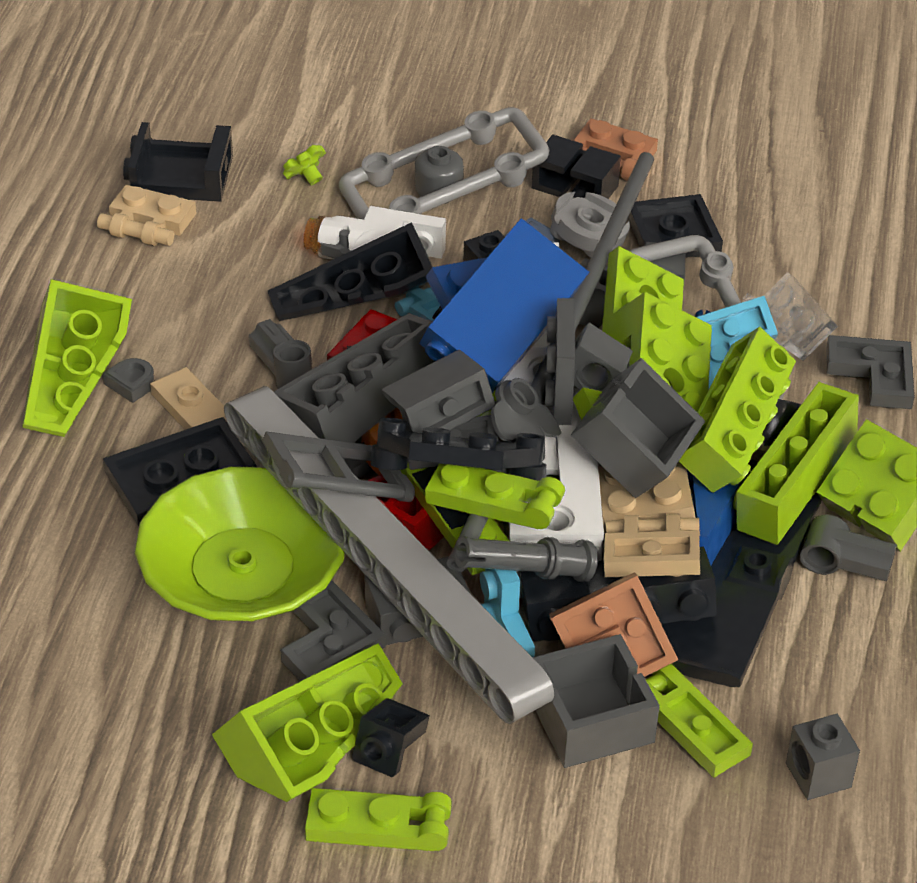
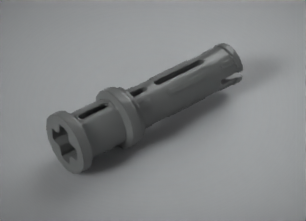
M460 537L457 544L458 546H466V549L455 548V561L460 568L531 571L544 580H552L557 576H570L578 582H588L593 578L597 567L596 547L593 542L584 539L578 540L574 544L560 543L554 537H545L537 543Z

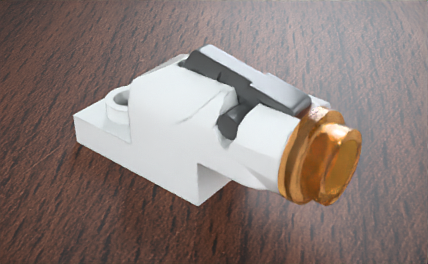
M375 206L369 207L364 220L344 216L326 217L320 215L317 219L309 218L304 231V248L312 250L313 254L319 255V257L335 259L412 222L428 256L442 259L446 244V218Z

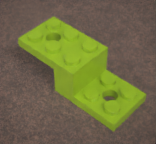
M618 246L609 253L602 331L626 347H630L633 352L629 360V367L642 358L698 412L709 389L712 325L682 311L683 278Z

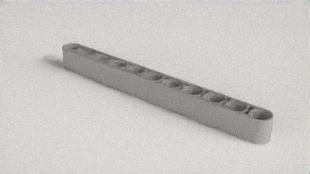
M263 386L224 405L225 418L234 435L505 723L511 724L553 700L554 688L544 669L376 496L305 487L300 489L286 487L279 475L280 470L262 442L265 432L312 438L318 437L269 387ZM289 450L303 473L334 476L321 454Z

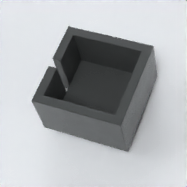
M640 358L608 383L594 402V407L586 413L571 436L632 496L637 498L668 478L705 423V420Z
M621 634L533 657L547 673L554 688L553 700L535 711L564 768L655 743L660 705L643 674H637L638 665Z

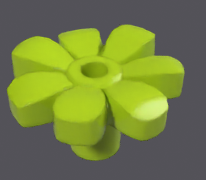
M320 145L310 146L307 151L298 154L296 159L291 158L287 160L283 165L285 169L283 175L288 180L295 175H304L311 186L317 184L323 179L317 166L320 163L319 159L326 154V151Z

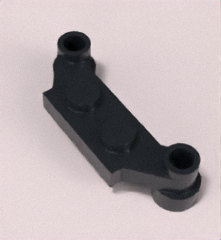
M380 418L377 444L372 445L370 464L380 469L403 470L407 468L408 460L494 470L509 468L508 474L537 481L546 476L547 465L542 462L545 437L538 434L519 433L517 434L516 442L506 443L497 442L496 435L481 432L470 433L469 438L450 436V430L437 427L423 428L422 433L406 430L407 421Z

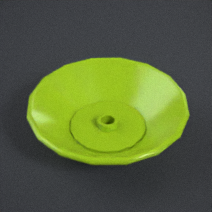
M227 467L195 475L162 494L139 524L134 553L146 584L172 607L208 620L251 622L293 611L325 590L342 565L345 557V552L274 476L266 468Z

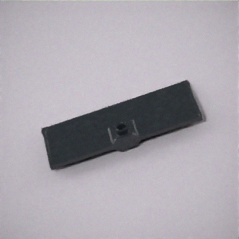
M749 461L748 464L751 466V469L749 473L746 475V478L757 465L758 461ZM817 492L814 493L778 545L738 531L736 522L711 565L715 576L717 616L700 618L691 622L678 621L661 624L678 658V661L671 664L684 676L728 687H741L778 600H782L789 584L794 563L822 500Z

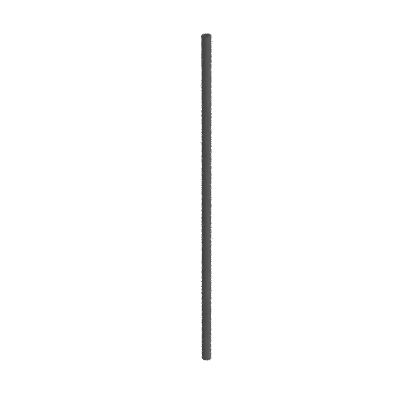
M643 152L639 155L586 267L590 273L572 298L575 299V331L608 262L609 253L613 251L654 163L653 155L648 152ZM547 352L531 383V386L537 393L538 403L542 404L545 397L546 379H553L555 373H546ZM503 468L502 470L491 469L506 474L509 473V468ZM469 514L457 541L460 537L479 539L488 517ZM456 542L448 558L447 565L455 572H462L465 568L457 566L455 548L466 549V546H458Z

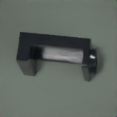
M141 122L138 135H132L131 157H126L124 160L123 176L124 180L130 181V186L174 195L187 200L222 202L233 159L231 126L216 125L212 143L152 139L150 123Z

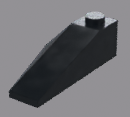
M411 222L268 290V294L279 321L403 296L416 288L429 284L426 276L433 265Z

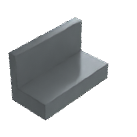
M460 349L382 389L384 397L400 410L403 420L407 421L406 430L422 433L423 428L426 427L451 430L492 409L495 405L485 369Z

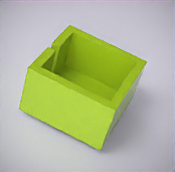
M866 419L816 492L828 509L858 527L863 525L868 533L878 539L897 544L896 549L901 552L917 528V447Z

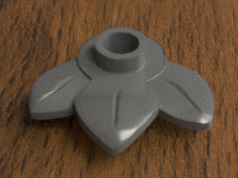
M514 378L512 381H503L496 388L495 396L497 403L491 409V419L495 432L501 440L505 442L513 440V442H516L517 434L532 433L544 437H555L562 433L550 410L545 405L538 403L537 393L527 381ZM544 441L543 460L545 459V441Z

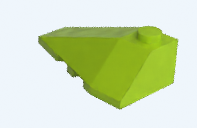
M377 643L241 710L216 730L212 736L237 778L288 802L320 785L330 777L336 769L335 766L355 745L361 717L386 698L391 699L403 683L381 646Z

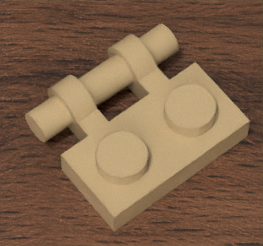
M125 185L110 204V215L104 213L99 215L97 227L108 230L112 236L124 238L128 235L140 238L144 244L156 246L160 243L170 246L173 243L174 235L181 236L196 215V202L174 195L146 190L141 187Z
M666 514V519L639 520V515H625L624 520L606 521L604 544L605 577H626L634 572L637 576L679 577L683 575H700L699 518H681L680 514Z

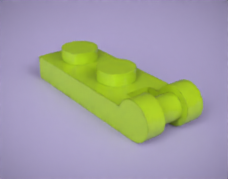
M439 463L425 488V497L428 504L530 528L545 529L550 525L554 517L553 507L560 504L566 490L562 482L553 477H544L537 481L484 468Z
M672 664L653 672L652 676L646 679L660 705L658 723L713 778L751 756L753 743Z
M312 788L305 827L306 841L440 851L448 844L449 829L445 825V821L450 818L452 800L448 795L441 792H430L420 797ZM410 820L424 821L420 825H410Z

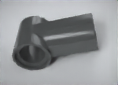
M271 319L257 323L255 330L249 334L250 347L275 375L277 389L312 370L310 346L304 341L294 340L281 324H275Z
M825 514L813 519L800 553V560L808 570L816 574H832L840 568L887 581L897 544L850 532L847 523L841 518Z

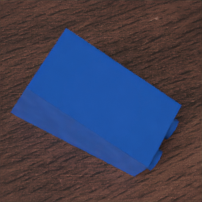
M521 218L429 325L419 344L425 348L426 353L433 361H437L460 349L485 369L493 394L496 388L516 365L520 363L547 330V316H556L557 298L572 299L590 272Z

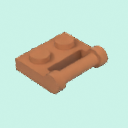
M592 118L573 140L582 143L584 151L592 146L620 155L621 178L627 181L639 155L643 152L654 155L658 145L657 138Z

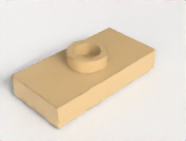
M187 367L150 383L151 394L185 430L224 417L226 420L224 405Z

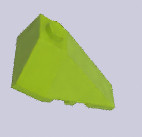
M50 280L40 310L22 428L61 437L66 436L126 336L132 299L57 280Z

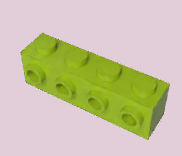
M761 327L756 328L731 345L697 412L705 420V423L679 460L712 493L729 483L732 486L738 484L749 473L751 466L748 463L751 456L763 443L765 437L762 433L778 411L776 403L791 384L789 376L796 360Z
M821 382L816 384L749 476L738 488L733 501V508L737 510L738 531L776 545L779 544L857 433L859 395Z

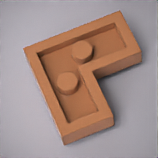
M635 572L549 614L566 649L621 634L638 665L637 674L642 673L645 677L678 661L673 647Z

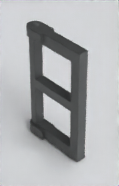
M268 431L265 432L262 442L280 470L279 475L287 488L300 489L305 487L396 498L402 502H412L414 499L415 488L407 475L402 474L400 470L378 468L387 483L357 480L342 457L371 461V445ZM289 450L321 454L334 476L303 473Z

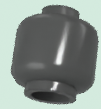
M434 146L418 155L415 161V190L421 197L464 179L463 159L458 153L445 146Z

